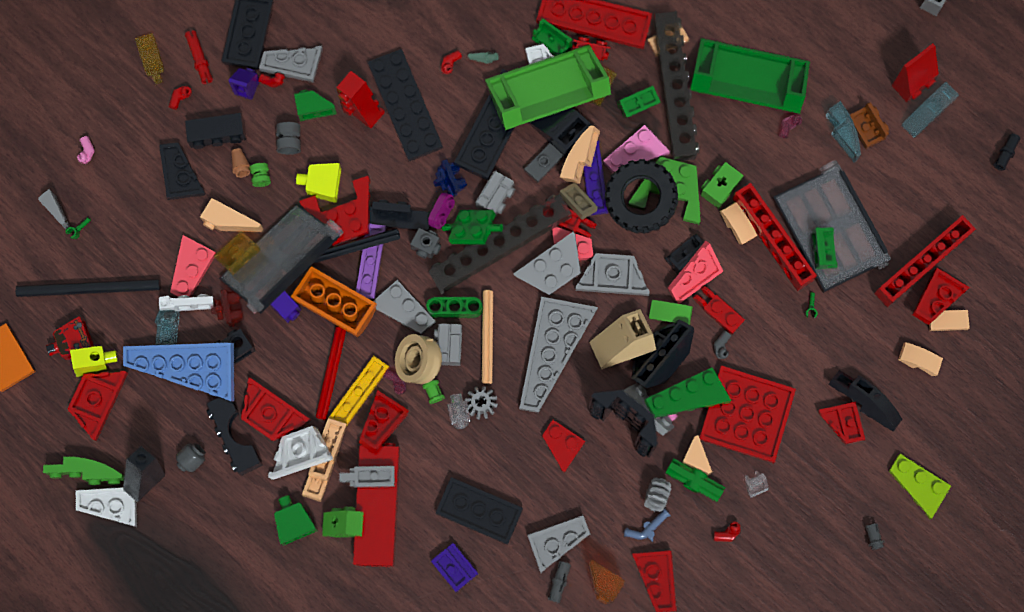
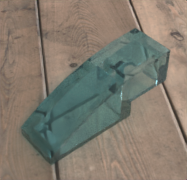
M945 82L902 123V126L915 138L957 99L959 94Z
M840 101L831 107L825 116L835 127L831 135L855 163L861 155L859 138L852 118Z

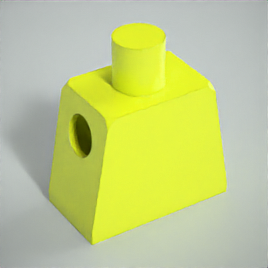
M340 163L309 165L308 174L297 173L296 184L305 185L306 193L309 196L315 195L319 199L337 203L342 170Z
M102 346L70 350L76 377L88 373L106 371L107 363L118 362L116 351L104 352Z

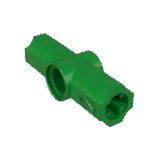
M674 458L665 473L683 483V486L695 493H701L716 503L726 488L708 478L704 472L693 467L690 468Z

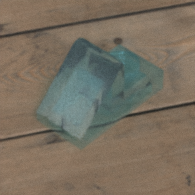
M159 310L154 322L157 325L155 345H176L180 311Z

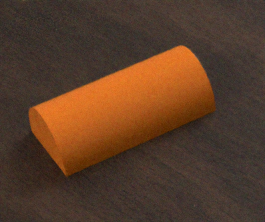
M312 266L291 295L295 302L356 337H359L364 332L377 307V303Z

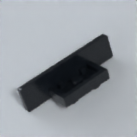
M378 200V202L373 201L372 207L369 206L370 224L383 225L389 228L411 230L421 228L425 231L429 230L428 218L430 212L412 210L411 205H408L407 202L398 201L396 204L389 203L387 200Z

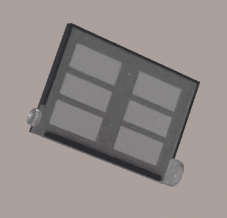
M837 160L821 167L820 171L822 174L772 198L803 257L816 273L815 279L823 293L876 267L879 270L889 265L888 261L891 260L886 246ZM816 227L834 228L833 235L837 268L815 269L812 232Z
M296 204L219 279L248 303L246 306L251 312L255 314L258 311L261 314L343 234V231L333 220L330 219L325 225Z

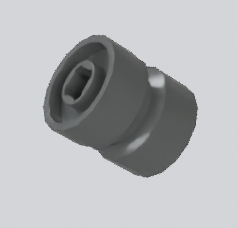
M295 122L277 124L276 136L279 139L276 141V151L285 155L300 153L301 141L298 139L301 136L300 124Z

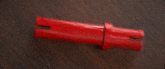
M192 30V35L188 31L185 33V37L195 61L194 67L199 72L202 84H207L206 80L209 84L213 81L208 68L209 62L204 57L196 31Z

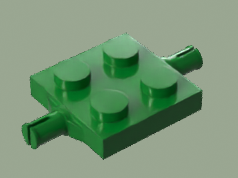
M459 210L453 224H445L442 226V230L444 232L451 231L448 239L451 244L485 245L491 232L503 231V224H493L496 216L494 210Z

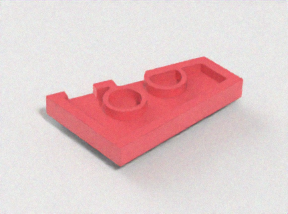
M183 235L170 293L176 297L182 295L192 297L215 258L216 252Z

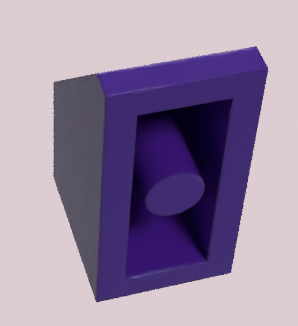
M239 68L229 78L228 82L235 95L252 100L259 83V77L252 69L246 68L244 70Z
M285 291L270 304V307L287 323L290 320L294 321L300 314V307Z

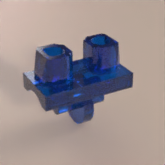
M446 159L437 168L438 172L435 173L437 179L433 181L435 187L441 186L443 191L447 190L448 194L456 197L458 192L466 188L467 183L463 177L455 178L454 174H458L460 171L459 167L455 166L454 162L448 163Z

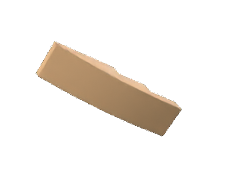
M328 418L321 436L332 455V460L310 468L309 477L302 496L319 502L322 501L347 424Z

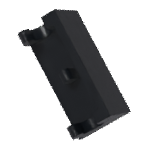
M695 234L664 260L679 274L704 242Z

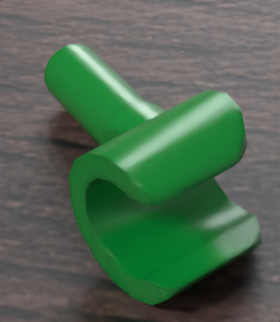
M87 217L77 227L67 228L66 234L69 235L74 231V235L71 238H79L80 231L91 220Z
M810 293L809 309L805 311L806 318H808L809 310L814 312L813 318H816L818 315L817 310L814 308L815 293Z

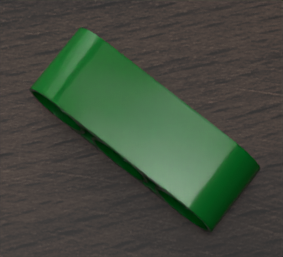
M433 297L428 300L426 305L428 314L433 318H477L483 311L482 302L476 297ZM433 304H439L441 306V308L438 311H432L430 309ZM452 304L460 306L457 311H451L449 308ZM477 304L479 309L477 311H470L469 306Z

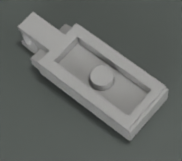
M395 467L350 468V473H339V481L350 482V487L355 488L395 487Z

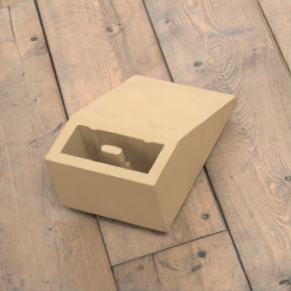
M641 309L622 315L589 342L601 369L656 350L653 333Z

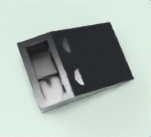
M573 108L528 122L541 136L561 152L565 158L582 133L590 125L592 126L588 120Z

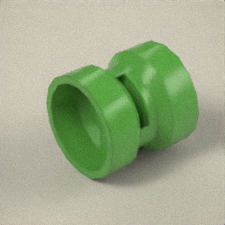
M256 163L250 166V173L253 175L252 186L263 187L271 183L270 176L267 173L269 171L267 163Z

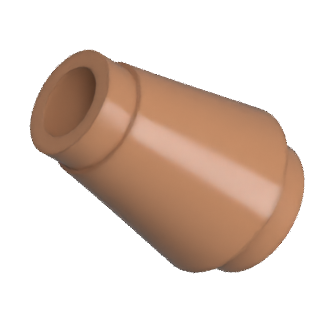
M242 149L232 150L233 173L239 178L248 176L250 174V164Z

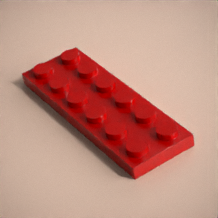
M542 0L536 23H540L544 19L559 29L644 49L653 13L601 0Z

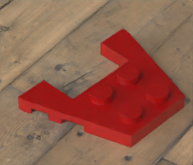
M368 175L352 181L357 195V199L323 212L315 195L300 201V204L307 212L340 236L332 244L333 246L369 234L370 178Z

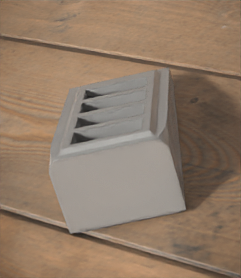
M48 189L38 200L65 229L69 228V223L55 194Z

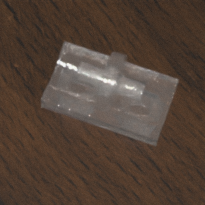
M462 394L451 395V403L447 404L451 425L457 429H463L471 422L467 401H463Z

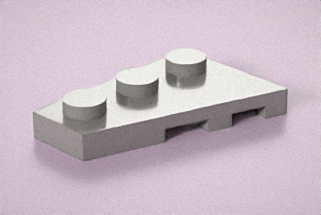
M323 47L298 48L299 50L288 51L286 49L264 51L259 69L263 72L272 74L278 72L286 77L314 83Z
M584 515L527 535L540 573L590 535Z

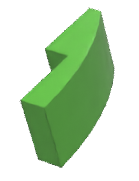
M652 300L649 319L675 323V321L680 319L690 325L693 307Z

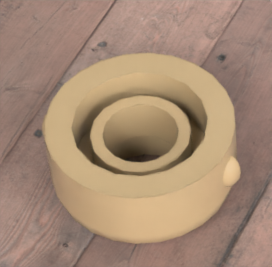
M411 334L405 337L400 342L395 355L396 372L401 380L409 383H429L437 376L442 364V353L438 343L434 339L422 335Z

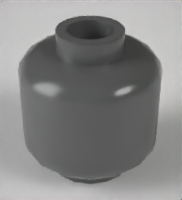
M197 443L186 444L176 454L178 468L183 472L186 470L189 472L196 471L205 461L204 449Z

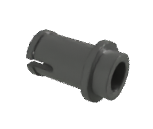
M878 523L865 526L870 540L869 546H871L872 550L883 548V543L885 542L881 539Z

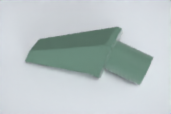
M490 52L468 54L469 59L487 64L499 58L497 53Z

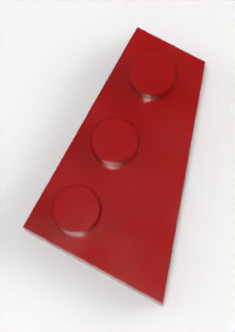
M936 268L912 315L929 325L970 287Z

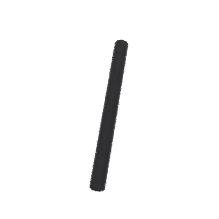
M160 279L23 285L16 286L15 292L17 297L155 291L161 290Z

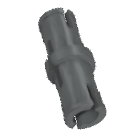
M559 561L555 578H552L553 584L548 600L560 603L564 587L568 583L566 580L571 564Z

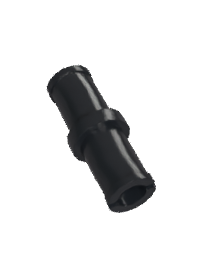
M1009 134L1005 145L999 150L1000 155L994 163V167L997 170H1005L1010 158H1013L1014 150L1021 140L1018 135Z

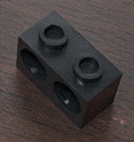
M235 329L229 332L222 341L214 342L235 344L237 340H243L241 347H234V365L255 352V349L241 329Z

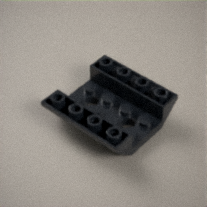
M623 390L593 393L589 404V410L591 411L589 414L596 420L601 419L604 421L612 410L616 411L614 414L622 421L626 419L631 423L630 427L634 431L640 432L634 444L636 447L635 451L642 457L647 456L650 458L658 444L654 415Z

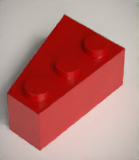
M350 71L336 87L340 104L343 107L342 110L349 116H355L370 129L385 113L382 108L378 107L379 102L376 99L373 101L371 98L373 93L367 83L354 72Z

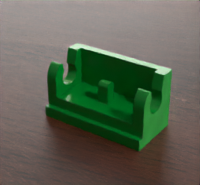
M544 19L540 21L538 29L533 31L531 40L538 45L544 44L549 53L554 56L566 53L572 47V39Z
M651 86L619 100L616 104L618 108H621L622 116L628 118L661 102L654 86Z
M816 227L812 232L815 269L837 268L833 235L834 228Z

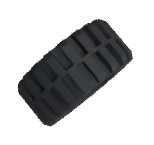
M652 160L628 161L626 165L622 164L619 166V169L612 173L611 179L606 185V207L611 217L623 229L633 233L645 234L659 230L660 227L666 225L670 218L673 217L678 204V190L673 176L664 166ZM637 179H647L653 182L659 190V203L650 213L636 214L625 205V189L631 182Z

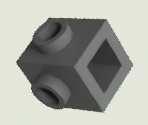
M421 228L418 229L410 244L411 249L424 259L427 257L432 259L434 254L437 255L442 246L437 233L431 230L425 231Z

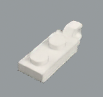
M200 294L197 297L182 295L174 299L169 296L159 297L160 311L213 309V296L207 294Z

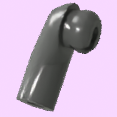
M723 331L713 344L715 355L719 359H725L729 355L725 344L731 338V335L727 331Z

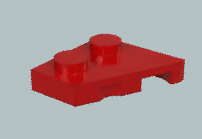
M856 402L818 410V414L845 445L865 440Z
M552 420L542 435L560 469L565 473L584 445L585 440Z

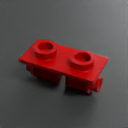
M578 37V40H573L577 42V45H573L572 50L590 45L599 60H608L609 52H606V48L610 49L611 47L607 46V42L597 40L596 44L584 37Z

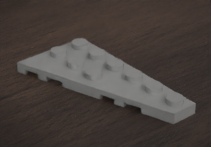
M541 297L520 410L539 413L598 307Z

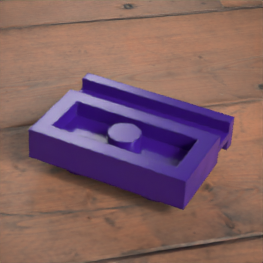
M454 543L431 561L455 592H458L478 575V572Z

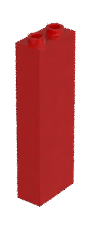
M384 443V446H381L376 453H373L364 446H359L358 467L394 466L395 487L357 488L356 511L363 512L362 536L354 538L353 565L395 567L400 448L396 447L394 443Z

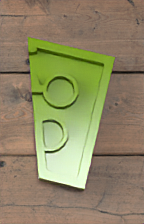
M901 454L897 456L889 470L902 488L911 495L913 501L926 513L925 515L932 519L951 485Z

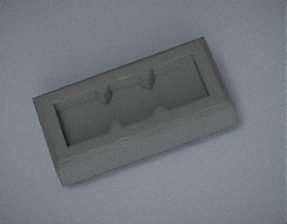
M550 143L524 171L539 183L564 155Z

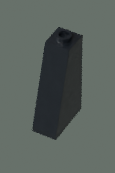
M142 446L126 459L123 490L137 502L165 477V473L157 459Z

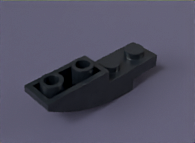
M839 370L829 383L831 387L861 404L860 411L894 432L902 421V417L889 399L862 376L858 375L854 379Z

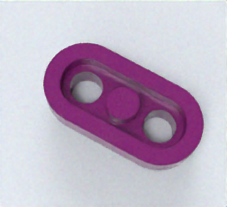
M445 192L440 194L428 218L430 227L440 229L445 225L447 217L455 205L453 195Z

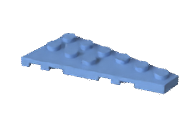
M234 343L123 346V366L200 390L228 401H234Z

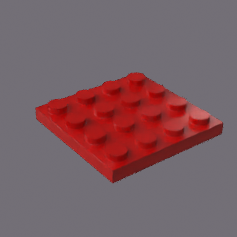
M721 365L718 378L732 401L727 404L722 403L708 407L699 437L700 440L775 463L796 389Z

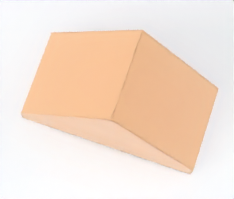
M697 435L693 438L682 463L690 468H696L708 476L712 473L700 438Z

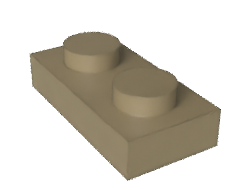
M575 182L560 190L559 196L582 220L597 212L596 204Z

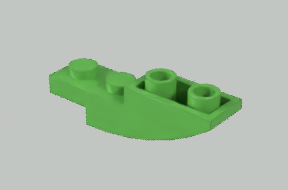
M63 457L62 465H43V473L50 475V478H62V475H69L70 478H81L82 474V480L89 482V485H100L101 481H108V484H120V481H124L125 477L119 471L103 463L86 458Z

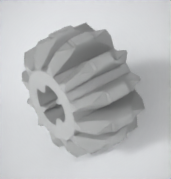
M485 386L482 387L481 392H479L478 387H475V394L469 391L468 395L471 398H465V402L469 403L465 408L466 410H471L470 416H474L477 413V419L479 420L481 414H484V418L487 419V412L493 415L494 410L492 408H497L498 406L497 403H494L497 400V396H491L493 393L491 389L485 393ZM480 399H484V403H486L482 407H479L478 403H476L480 402Z
M653 478L646 492L644 506L652 511L661 512L664 510L670 495L671 483L662 478Z

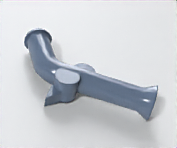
M664 509L651 523H644L645 529L639 532L626 528L624 536L638 540L648 537L653 542V531L671 515Z

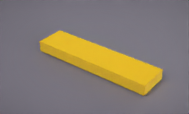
M373 356L328 418L345 423L348 426L390 367Z

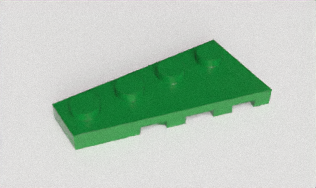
M713 367L644 400L654 418L673 415L683 411H692L702 407H712L722 403L727 404L732 401Z

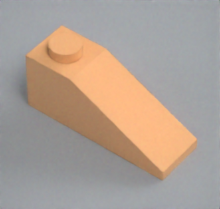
M211 198L200 216L204 222L203 225L210 230L215 228L219 231H263L260 223Z

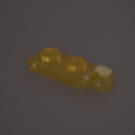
M153 33L135 38L146 74L148 76L152 75L155 84L162 83L160 72L164 71V66Z

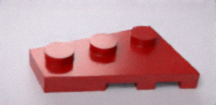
M377 390L359 443L373 453H376L408 416L409 410Z
M672 551L633 553L632 556L655 611H677Z

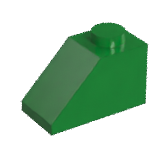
M302 90L294 94L300 121L337 114L335 105L314 91Z

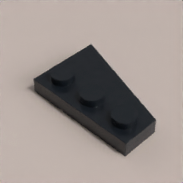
M179 143L159 145L167 200L205 195Z

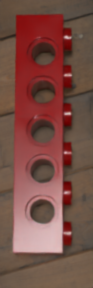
M752 183L735 192L733 201L737 202L744 211L757 235L796 290L799 291L813 282L817 276Z
M962 215L885 282L874 294L888 308L969 237L976 228Z

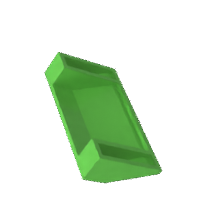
M590 45L485 79L505 130L611 95L609 77Z

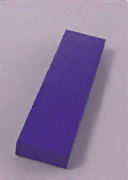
M598 140L591 167L584 166L583 169L586 195L597 206V212L592 215L608 214Z

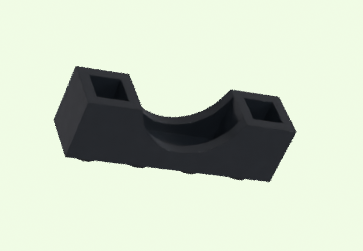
M219 397L208 402L209 409L206 410L210 420H214L217 425L214 427L217 436L223 438L225 444H222L226 455L230 454L232 458L230 465L233 471L238 472L242 476L263 466L256 449L252 445H240L233 439L231 427L234 419L239 415L234 401H228Z

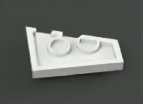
M123 488L76 490L77 511L137 527V501L128 495Z

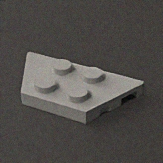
M575 232L570 233L516 271L514 275L548 295H551L581 274Z
M600 253L594 255L590 265L585 270L579 283H577L575 290L649 296L650 292L643 280V275L637 266L634 256Z

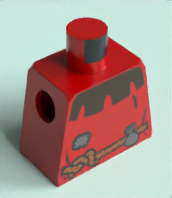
M80 316L55 330L53 336L56 342L46 345L50 356L60 353L61 357L65 360H71L70 350L94 347L86 322Z

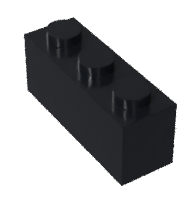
M241 113L185 121L187 142L194 149H202L208 145L221 146L223 143L229 142L238 144L246 140L245 123Z

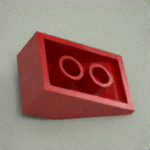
M933 43L906 63L892 84V87L906 102L911 98L915 100L922 94L921 90L925 87L929 89L936 83L935 79L939 72L936 47Z

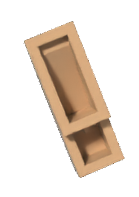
M590 125L569 152L560 174V178L566 182L580 184L584 166L591 167L600 133L595 126Z

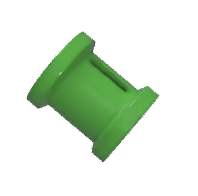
M433 380L422 386L430 399L429 404L445 399L438 385L439 380Z

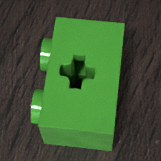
M727 162L722 167L719 165L714 170V177L711 181L707 179L701 187L703 189L701 196L718 209L739 185L744 176Z
M354 507L332 508V512H324L322 536L335 538L362 536L363 512L355 511Z

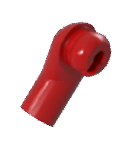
M459 50L443 58L441 70L444 74H450L453 71L454 62L462 58Z
M734 521L730 523V526L724 532L714 531V541L732 542L741 532L740 524Z

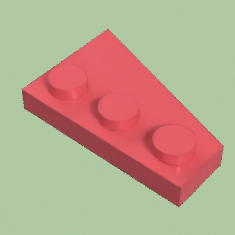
M705 241L669 285L668 290L677 304L683 302L723 272L709 242Z

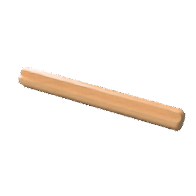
M484 290L482 383L491 384L493 367V291Z

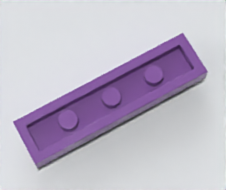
M370 224L369 234L365 235V237L385 232L386 226ZM384 244L362 250L356 292L373 301L376 295Z

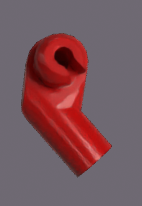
M278 72L274 78L261 74L259 82L274 88L283 85L285 76Z
M182 86L174 90L169 108L177 110L180 101L191 95V88L189 86Z

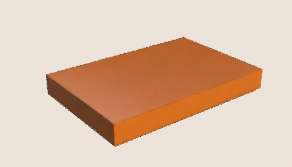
M6 323L0 326V391L4 392L36 372L9 325Z

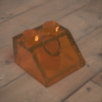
M590 560L588 570L594 594L597 595L596 599L605 605L607 603L612 604L626 581L595 561Z

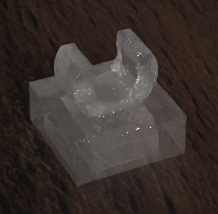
M755 471V477L751 479L748 475L745 476L747 492L751 498L769 490L764 473L760 474L758 471Z

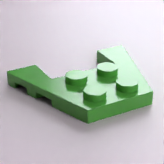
M659 157L656 163L664 166L676 182L678 200L687 202L683 221L699 225L701 219L697 166ZM644 179L630 199L628 206L645 210L649 193L660 195L657 186L653 182Z

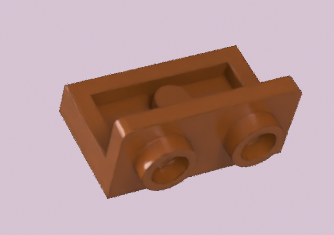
M871 102L847 117L865 149L885 140L889 135L887 124L882 122L878 109Z

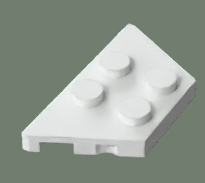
M311 426L282 436L279 449L274 457V460L277 462L274 471H269L268 478L274 480L332 460V455L316 427Z

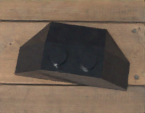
M679 319L675 323L656 330L653 334L656 350L633 359L632 380L645 388L666 383L690 354L694 327Z

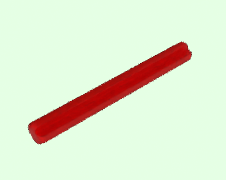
M339 326L335 329L316 412V418L321 420L327 419L346 330Z

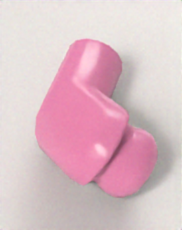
M88 136L80 139L84 149L77 156L78 161L84 164L90 162L95 152Z

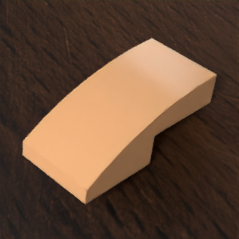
M737 202L720 211L727 228L732 229L739 245L758 236Z
M905 342L903 343L898 360L913 369L920 368L931 376H937L943 358L924 348Z

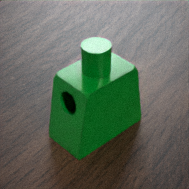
M289 495L278 499L282 510L275 512L274 516L281 545L285 546L318 531L300 502L293 505Z

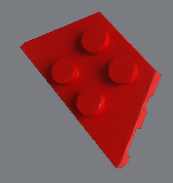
M126 371L84 374L67 410L94 441H97L128 375Z
M249 377L247 393L244 399V409L241 416L244 422L274 442L311 421L304 414Z

